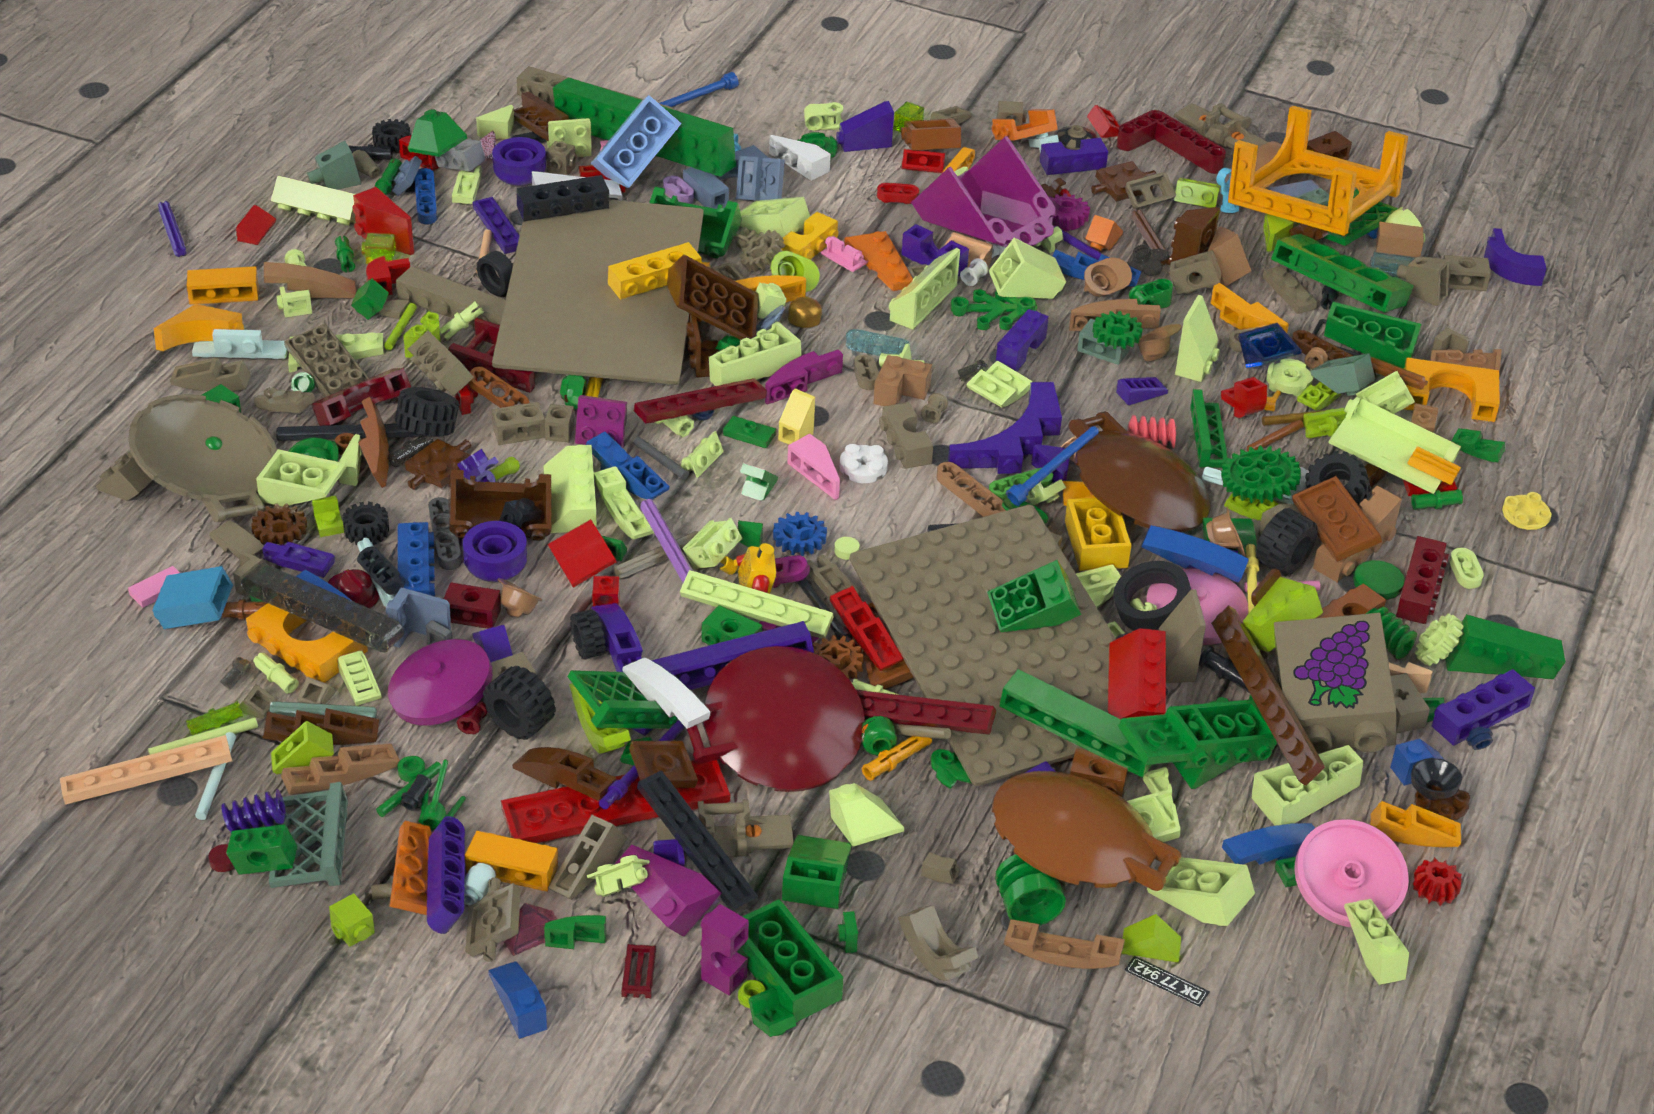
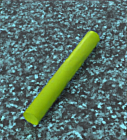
M410 303L385 342L384 348L386 350L393 349L415 313L417 306L414 303Z

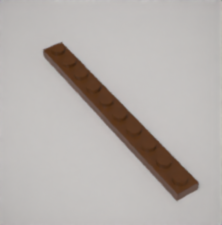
M1228 605L1216 616L1211 624L1300 783L1307 786L1325 766L1237 611Z

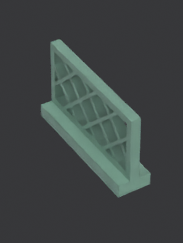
M330 783V789L327 791L283 797L285 807L299 806L290 815L288 813L285 815L284 824L287 827L290 824L297 827L290 833L293 839H297L304 832L310 836L301 844L295 841L297 844L295 859L301 854L308 858L298 866L293 864V868H291L293 871L287 876L278 877V873L282 870L270 871V887L275 888L327 880L329 886L341 885L348 798L342 783ZM326 801V804L319 810L312 808L315 803ZM306 811L312 815L303 823L297 820ZM318 820L324 823L317 831L310 829ZM316 841L320 842L322 846L314 853L308 850ZM314 862L320 865V871H305Z

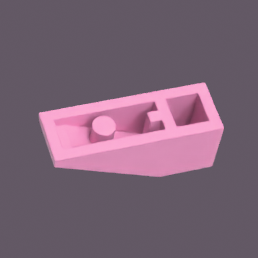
M811 434L789 444L787 464L833 499L837 500L839 498L840 478L826 445Z

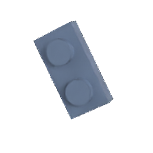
M417 156L413 157L410 161L405 160L399 167L401 172L395 177V185L392 189L397 196L412 185L422 163Z

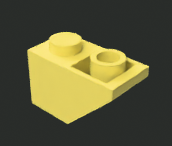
M798 389L792 391L779 421V441L789 445L808 434H814L815 396Z

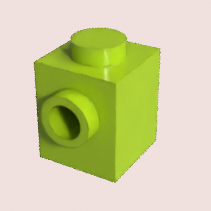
M354 893L329 906L332 931L338 939L342 938L349 947L375 934L372 913Z

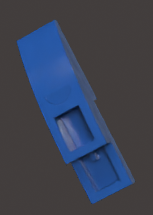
M605 431L587 441L586 445H592V455L601 462L600 470L616 466L626 481V490L643 499L653 500L669 490L670 486L639 456L632 458Z

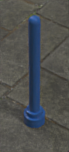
M734 72L724 74L720 81L660 102L659 104L673 107L722 88L731 90L738 87V78Z
M1095 426L1089 428L1026 482L1009 488L1006 491L1008 499L1014 505L1020 506L1027 500L1028 492L1093 439L1099 432L1098 428Z

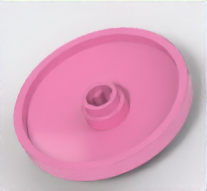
M1183 569L1188 577L1191 590L1196 589L1204 616L1206 628L1202 645L1222 643L1211 623L1228 605L1237 611L1243 622L1248 614V602L1244 593L1235 583L1220 574L1214 573L1211 576L1199 569ZM1165 583L1151 584L1146 602L1156 605L1157 609L1162 608L1174 599L1177 589Z
M1341 819L1329 821L1316 827L1301 844L1295 859L1296 882L1306 902L1319 915L1341 926L1351 927L1344 908L1345 904L1371 899L1387 920L1399 908L1407 893L1409 882L1408 869L1399 848L1382 831L1364 822Z

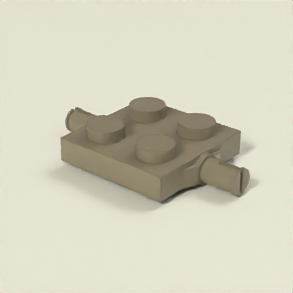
M498 878L489 879L487 895L468 908L465 952L472 957L484 952L483 959L487 962H492L496 959V947L499 943L518 934L521 889L514 883L500 889L501 880Z

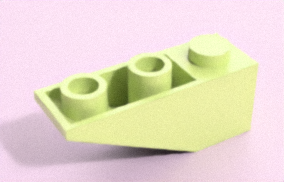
M1371 899L1345 904L1344 908L1366 967L1377 983L1381 985L1406 980L1409 952Z

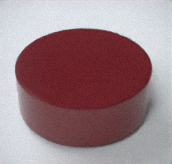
M228 844L215 846L209 852L210 867L217 872H228L234 869L232 862L226 854Z

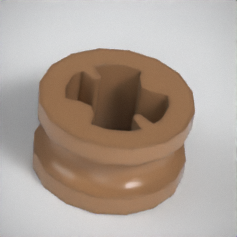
M1314 347L1305 356L1304 361L1307 367L1314 369L1327 361L1328 356L1322 348Z

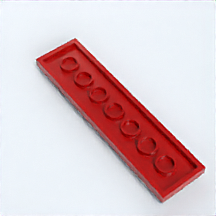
M692 760L691 763L698 779L695 788H676L692 810L698 809V801H704V804L730 802L731 794L717 760L702 764H696ZM624 775L615 776L616 780H620ZM639 777L628 787L627 793L620 800H615L608 809L601 808L599 801L568 786L501 800V808L510 837L532 843L581 834L591 815L603 819L614 826L648 820L659 816L637 789L638 782L640 781Z

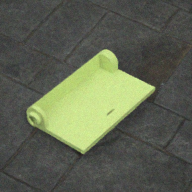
M1359 397L1348 401L1344 412L1347 413L1346 418L1329 440V444L1354 454L1358 458L1433 494L1442 481L1408 465L1407 463L1418 446L1454 463L1461 449V446Z

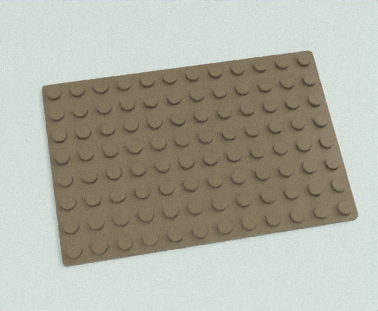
M609 200L608 209L523 222L492 366L502 369L679 384L687 334L686 323L689 320V313L676 306L667 286L620 300L608 285V266L687 242L698 253L703 209Z
M1025 505L850 554L849 560L924 697L991 705L997 710L990 735L951 730V737L948 739L974 786L984 785L1026 772L1045 761L1048 764H1053L1072 758L1076 748L1084 749L999 707L1003 687L1019 669L1100 710L1108 711L1109 643L1116 640L1033 505ZM1058 560L1069 577L1082 615L1057 626L1001 633L987 591Z

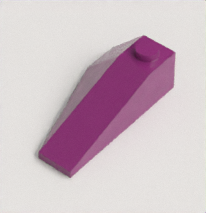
M632 844L614 864L621 863V858L636 855L638 859L650 861L649 864L642 866L646 869L648 877L643 883L634 885L631 888L669 929L683 937L722 894L704 875Z

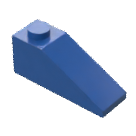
M517 961L488 970L489 976L518 1038L521 1039L547 1030L546 1006L536 985Z

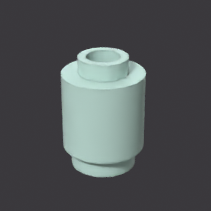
M477 863L470 868L464 878L465 904L471 906L487 895L488 881L496 876L491 866L485 863Z

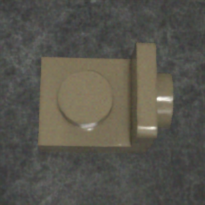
M242 551L239 553L240 567L233 573L236 592L244 596L256 586L255 580L258 574L263 571L262 560L257 556Z

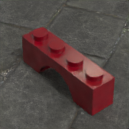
M392 368L317 400L311 406L319 426L332 425L351 417L354 412L364 408L361 402L364 399L370 397L374 404L399 396L400 391L403 389L411 388L404 368Z

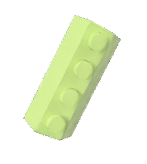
M281 176L277 177L271 201L278 204L279 209L289 212L291 208L297 209V213L305 216H310L311 213L317 214V218L326 221L334 218L337 219V223L349 226L350 222L356 223L355 214L352 209L354 205L353 195L355 194Z
M955 248L936 258L918 276H915L913 281L907 287H904L896 298L891 300L889 304L890 321L914 329L957 286L960 249Z
M592 445L566 446L543 465L544 474H551L550 533L569 532L590 519L597 528Z

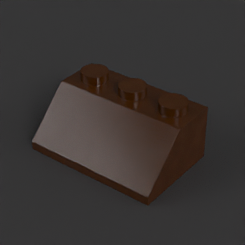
M1211 207L1187 210L1181 217L1176 219L1174 223L1176 232L1171 242L1173 251L1168 261L1169 266L1173 261L1208 251L1217 231L1220 208ZM1197 272L1191 273V274L1194 275V276H1200V275H1201L1200 273H1197Z

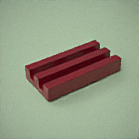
M627 944L621 989L622 997H628V993L633 994V998H639L640 994H645V998L651 999L656 946ZM633 952H638L635 984L629 985ZM645 953H650L646 986H641Z

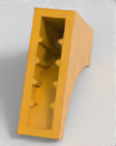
M194 304L154 328L156 350L165 351L177 345L191 342L213 341L214 329L244 330L242 313Z

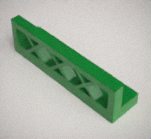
M1193 389L1190 411L1199 467L1222 468V465L1226 464L1228 457L1219 403L1204 402L1203 391L1201 389ZM1206 411H1214V413L1208 416ZM1208 424H1210V425H1212L1213 427H1215V429L1212 430V431L1209 430V429H1208ZM1210 439L1216 441L1218 444L1213 446L1211 444ZM1215 454L1221 459H1210V456Z

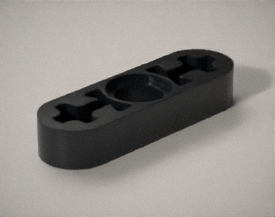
M367 547L359 553L357 562L386 594H396L401 587H404L405 579L376 547Z

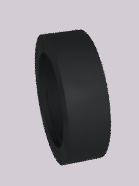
M1148 561L1126 571L1117 581L1113 596L1119 617L1129 629L1133 631L1139 628L1159 630V627L1188 594L1191 587L1186 573L1176 564L1167 561ZM1165 583L1177 589L1174 599L1162 608L1152 611H1141L1130 605L1133 595L1145 586Z

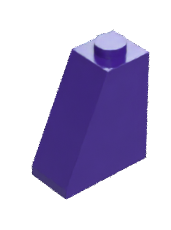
M884 101L840 123L836 139L837 143L841 144L844 152L892 147L894 111L890 102Z

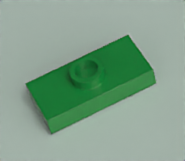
M732 416L723 428V436L767 448L776 436V428Z

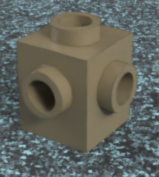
M555 141L546 150L547 173L569 175L577 162L575 145Z

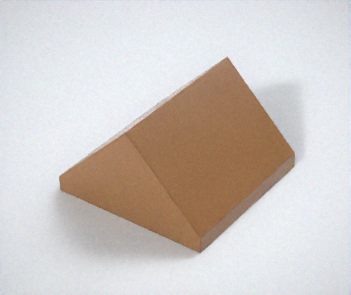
M1379 222L1374 264L1392 267L1408 266L1416 257L1421 256L1424 242L1423 227Z
M1218 227L1208 251H1214L1221 270L1220 283L1226 287L1251 272V268L1238 234L1224 227Z

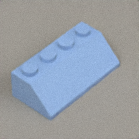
M648 95L630 114L591 164L607 178L629 188L681 123Z

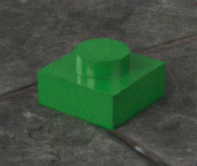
M854 911L843 912L842 924L837 925L838 941L844 942L845 953L857 952L858 929Z

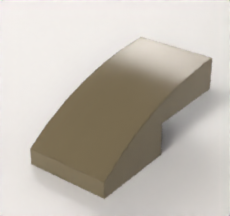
M227 521L209 534L225 552L230 550L238 559L239 553L242 551L255 556L263 553L264 545L234 522Z

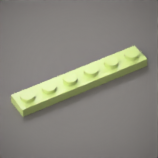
M689 570L680 590L681 597L715 607L720 605L735 613L781 627L804 621L811 636L821 639L826 637L834 618L832 612Z

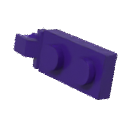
M267 542L263 547L264 560L301 572L307 570L323 578L335 562V556L331 553L287 542L286 545L282 546Z

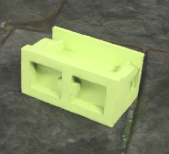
M1398 371L1356 393L1357 397L1393 414L1415 403Z
M732 518L719 522L711 520L682 549L693 569L715 567L736 546L742 537Z

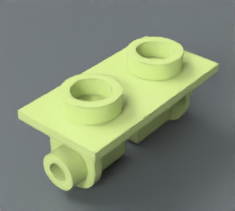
M714 431L708 438H703L701 443L693 450V453L682 459L681 467L687 471H694L696 477H699L724 452L717 432Z
M636 855L621 858V863L616 865L606 864L599 866L597 872L587 875V878L596 879L597 885L594 887L596 894L606 897L622 890L620 880H622L623 888L643 883L648 874L642 866L649 864L650 861L638 859Z

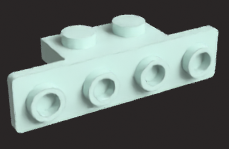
M214 329L213 341L194 342L192 355L203 358L285 359L288 350L285 348L284 341L262 340L261 330Z

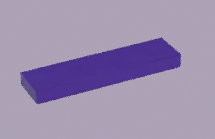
M489 197L473 201V209L486 228L492 231V237L503 253L515 252L520 235L495 199Z

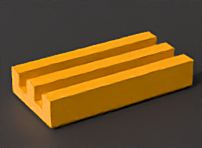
M1418 446L1407 463L1451 485L1461 469L1460 466Z

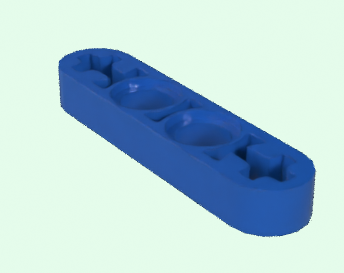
M428 168L418 169L415 176L417 219L421 224L428 225L437 221L434 172Z

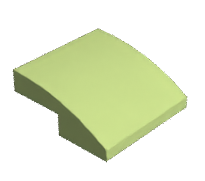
M996 361L986 372L980 370L966 386L1003 408L1024 396L1030 390V382L1032 381L1001 362Z

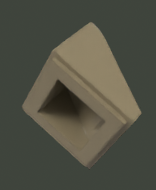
M307 677L296 701L299 703L326 704L335 694L336 689L329 684Z
M255 684L236 710L263 719L267 712H269L271 702L277 701V699Z

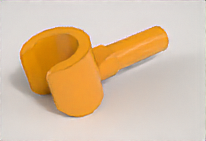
M1279 390L1272 397L1267 396V403L1263 410L1275 411L1276 401L1281 395Z

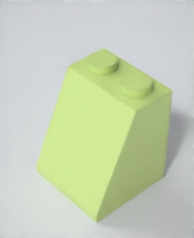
M1016 238L1012 239L989 270L998 295L1002 297L1053 299L1066 283L1056 258Z

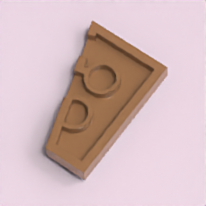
M1482 349L1473 350V353H1462L1460 350H1432L1430 361L1493 369L1500 372L1502 349H1494L1493 353H1483Z

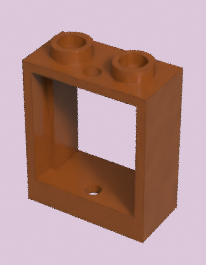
M953 118L904 121V127H901V138L911 150L961 148V127Z

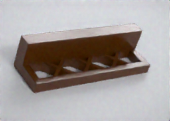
M530 92L521 93L523 107L514 109V120L547 141H549V121L569 120L567 114Z

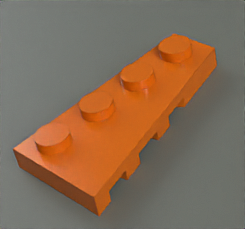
M886 231L844 238L845 246L849 245L856 250H860L864 256L863 259L868 261L866 266L870 270H875L878 273L877 277L892 291L902 290L913 281L910 272Z
M406 820L401 825L389 907L427 915L430 826Z

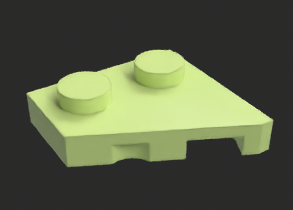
M1113 564L1076 573L1097 608L1113 596L1115 585L1121 577Z

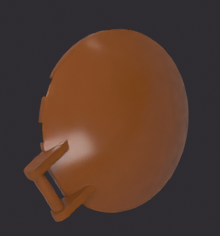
M1033 771L1019 774L1000 786L992 803V813H994L996 819L994 825L1003 840L1008 839L1015 847L1013 852L1039 871L1068 883L1078 885L1080 881L1094 883L1095 888L1116 887L1119 882L1128 881L1132 883L1136 881L1151 890L1160 891L1164 887L1166 876L1172 867L1176 866L1181 860V853L1177 849L1153 837L1144 818L1130 803L1110 789L1080 776L1055 771ZM1155 859L1162 862L1157 871L1150 868Z

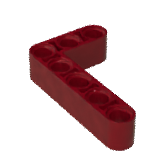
M1151 110L1119 126L1116 146L1122 151H1131L1152 140H1156L1209 173L1218 174L1224 167L1226 155L1224 148L1162 111Z

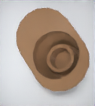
M1115 257L1106 258L1091 264L1084 272V291L1096 297H1104L1124 289L1132 280V272L1129 265L1120 258Z
M1180 324L1166 325L1143 335L1138 346L1144 360L1152 361L1162 358L1170 349L1171 336L1180 331L1182 326Z
M1227 507L1226 513L1214 517L1212 521L1207 523L1208 538L1211 543L1227 549H1238L1240 555L1245 557L1241 540L1231 521Z
M501 578L497 579L503 585L500 603L506 607L507 614L518 618L522 614L529 615L537 603L543 601L541 598Z

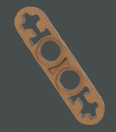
M943 462L938 465L937 480L980 515L985 517L1006 511L1002 507L1003 500L952 462ZM960 484H965V485H968L969 487L963 488V487H960V486H958V485H960ZM975 497H983L985 500H977Z

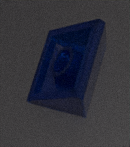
M1278 323L1242 332L1238 336L1246 368L1265 365L1299 355L1302 352Z

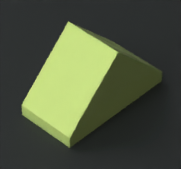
M509 105L476 117L477 135L484 138L509 139L514 126V106Z

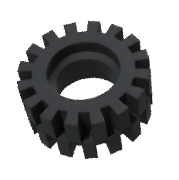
M387 119V122L382 120L381 124L377 122L372 128L374 146H390L392 151L400 153L399 139L411 135L409 124L402 120L399 122L398 119L394 121Z
M368 501V505H364V502H359L360 506L353 504L351 505L352 509H346L342 519L345 537L349 539V542L353 543L355 541V545H357L364 538H369L370 542L375 545L377 540L382 542L384 537L387 538L389 519L388 512L384 506L380 507L378 503L373 506V502Z
M593 609L571 614V633L573 634V641L576 644L575 647L581 659L585 660L605 654L604 633L601 630L602 625L598 621L599 618Z

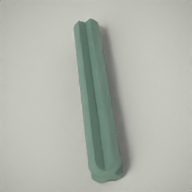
M273 701L269 708V712L295 717L297 710L324 715L325 709L328 708L377 718V709L369 706Z

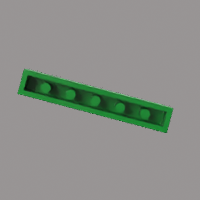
M1019 669L1003 687L999 707L1100 757L1121 765L1142 778L1151 767V765H1144L1119 729L1118 724L1121 719Z

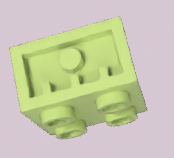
M589 118L548 122L549 141H547V148H550L555 141H562L575 145V155L577 157L592 156L591 121Z

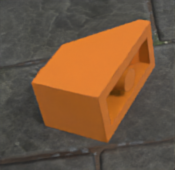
M1094 215L1085 239L1090 243V247L1095 250L1102 251L1103 248L1110 250L1124 231L1115 221Z

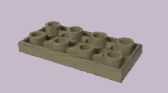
M326 323L284 341L285 348L303 371L314 378L315 386L324 397L369 379Z

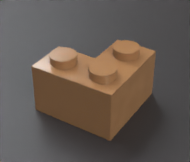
M887 355L875 381L873 404L880 406L895 405L899 403L902 395L925 400L931 386L932 364Z

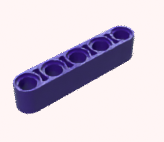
M446 816L442 819L430 835L428 844L427 923L433 931L440 934L448 933L464 912L465 829L458 819L451 816Z

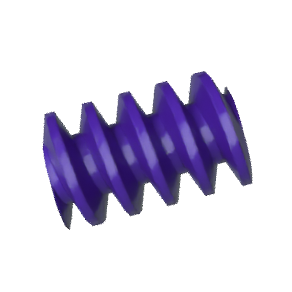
M276 789L275 798L271 796L269 791L265 792L264 801L261 800L258 794L254 795L253 804L245 797L243 798L242 807L234 800L232 801L231 810H229L226 803L221 804L223 819L230 832L263 827V824L266 827L273 826L274 820L278 825L285 822V804L278 789Z

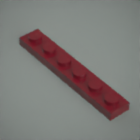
M755 378L637 402L634 404L633 411L645 424L764 399L766 398L767 390Z
M856 690L861 699L865 720L873 716H884L896 724L949 728L953 731L990 735L997 712L995 707L991 705Z

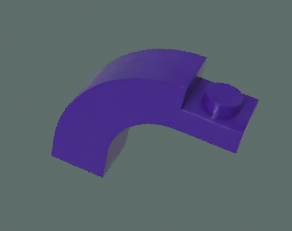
M1493 228L1491 237L1487 239L1484 258H1488L1490 269L1497 275L1515 283L1542 286L1547 269L1544 257L1521 254L1512 250L1505 242L1502 229Z

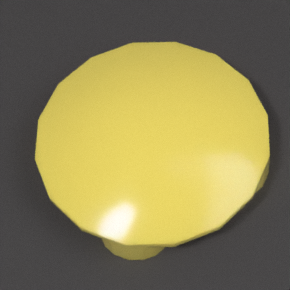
M1530 492L1527 495L1508 496L1505 498L1502 508L1504 517L1509 523L1526 530H1537L1545 527L1550 522L1552 515L1549 507L1541 500V495L1536 492Z

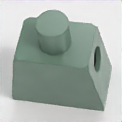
M346 141L318 154L315 157L318 169L307 172L311 184L322 181L325 187L339 190L361 185L352 152Z

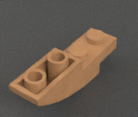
M1117 299L1090 303L1071 310L1069 331H1081L1090 319L1095 320L1096 317H1101V313L1109 315V311L1114 312V314H1118L1121 311L1122 315L1130 313V318L1137 317V322L1142 323L1141 328L1157 329L1161 312L1160 305H1138L1137 299Z

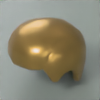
M799 297L791 302L788 309V321L791 324L802 328H811L820 324L822 307L817 300L810 297Z

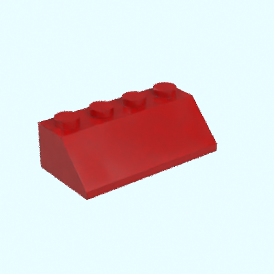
M1139 628L1109 643L1107 713L1119 719L1164 715L1166 713V631Z

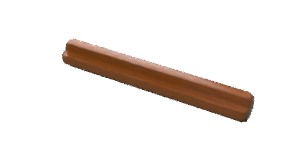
M1371 358L1375 373L1386 377L1398 371L1406 385L1422 390L1428 384L1424 376L1377 358Z

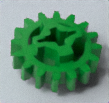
M1109 311V315L1101 313V317H1096L1095 322H1093V338H1098V343L1105 342V347L1112 345L1113 349H1117V346L1126 349V345L1134 347V343H1139L1140 338H1142V323L1137 322V317L1130 318V313L1122 315L1121 311L1118 314Z

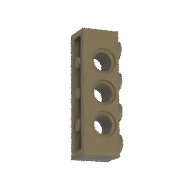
M426 331L408 348L413 354L410 359L443 392L447 390L454 396L474 378L463 364L429 331Z

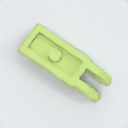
M477 166L474 172L459 171L452 193V203L473 204L481 180V166Z

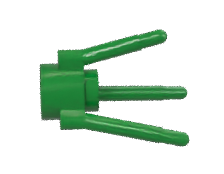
M447 759L443 760L432 802L428 805L429 789L422 799L421 815L418 822L422 825L430 826L432 832L444 817H453L466 800L465 796H461L447 815L444 805L438 802L448 765Z

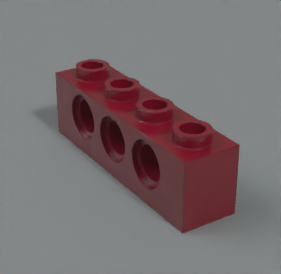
M1417 536L1396 617L1426 625L1428 615H1434L1437 601L1432 599L1437 600L1441 585L1436 583L1442 584L1445 569H1441V567L1446 568L1449 557L1448 553H1444L1447 543Z

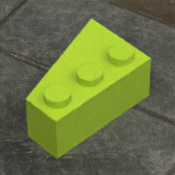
M1279 577L1246 616L1243 623L1257 648L1270 652L1275 648L1274 622L1315 619L1323 613L1314 586Z

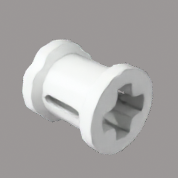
M976 258L972 260L970 266L961 271V280L968 286H974L980 277H984L988 273V266L982 259Z

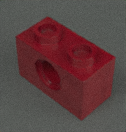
M450 582L443 598L450 604V622L486 629L493 628L501 611L500 590Z

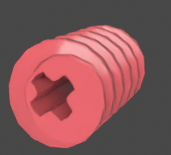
M1132 415L1128 422L1127 432L1147 437L1156 442L1161 441L1165 447L1168 442H1171L1172 448H1175L1176 425L1173 418L1169 419L1166 425L1164 418H1160L1158 424H1156L1155 417H1151L1147 423L1145 416H1141L1139 422H1137L1136 416Z

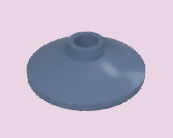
M784 305L774 309L756 326V336L758 331L762 329L767 331L772 328L773 323L779 322L785 310Z

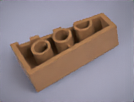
M1377 485L1372 490V498L1369 501L1364 499L1359 504V507L1381 535L1382 542L1336 562L1325 545L1322 544L1316 551L1313 569L1337 583L1343 577L1349 576L1355 567L1367 560L1368 556L1373 552H1378L1387 540L1391 541L1397 531L1395 525L1401 505V498Z

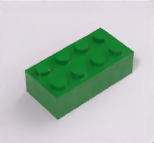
M780 899L742 916L749 920L748 940L737 952L748 959L747 968L764 985L766 990L770 988L777 990L780 1005L795 1016L796 1022L842 1000L844 977Z

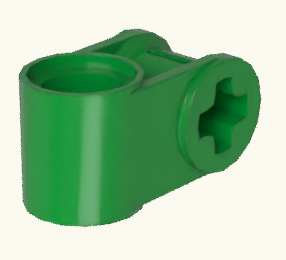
M1157 279L1153 282L1137 285L1129 292V299H1137L1138 305H1160V309L1167 308L1171 305L1173 283L1168 279Z

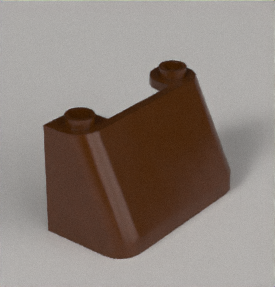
M451 470L448 485L450 532L456 537L464 538L466 533L478 524L499 521L506 502L527 498L532 500L535 506L543 512L539 520L523 522L521 530L526 538L534 541L544 540L551 532V474H539L538 480L531 483L530 479L525 478V482L522 484L475 481V476H470V480L465 478L464 470Z

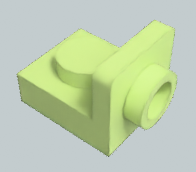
M284 286L279 287L280 295L276 296L278 309H283L285 317L312 314L309 290L286 293Z

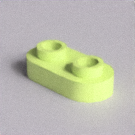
M1466 548L1454 549L1451 552L1449 563L1458 583L1467 589L1479 587L1484 573L1476 555Z

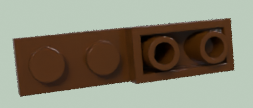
M538 747L529 749L512 764L513 769L555 789L563 784L597 801H600L608 793V788L616 781V777L594 768V759L561 748Z

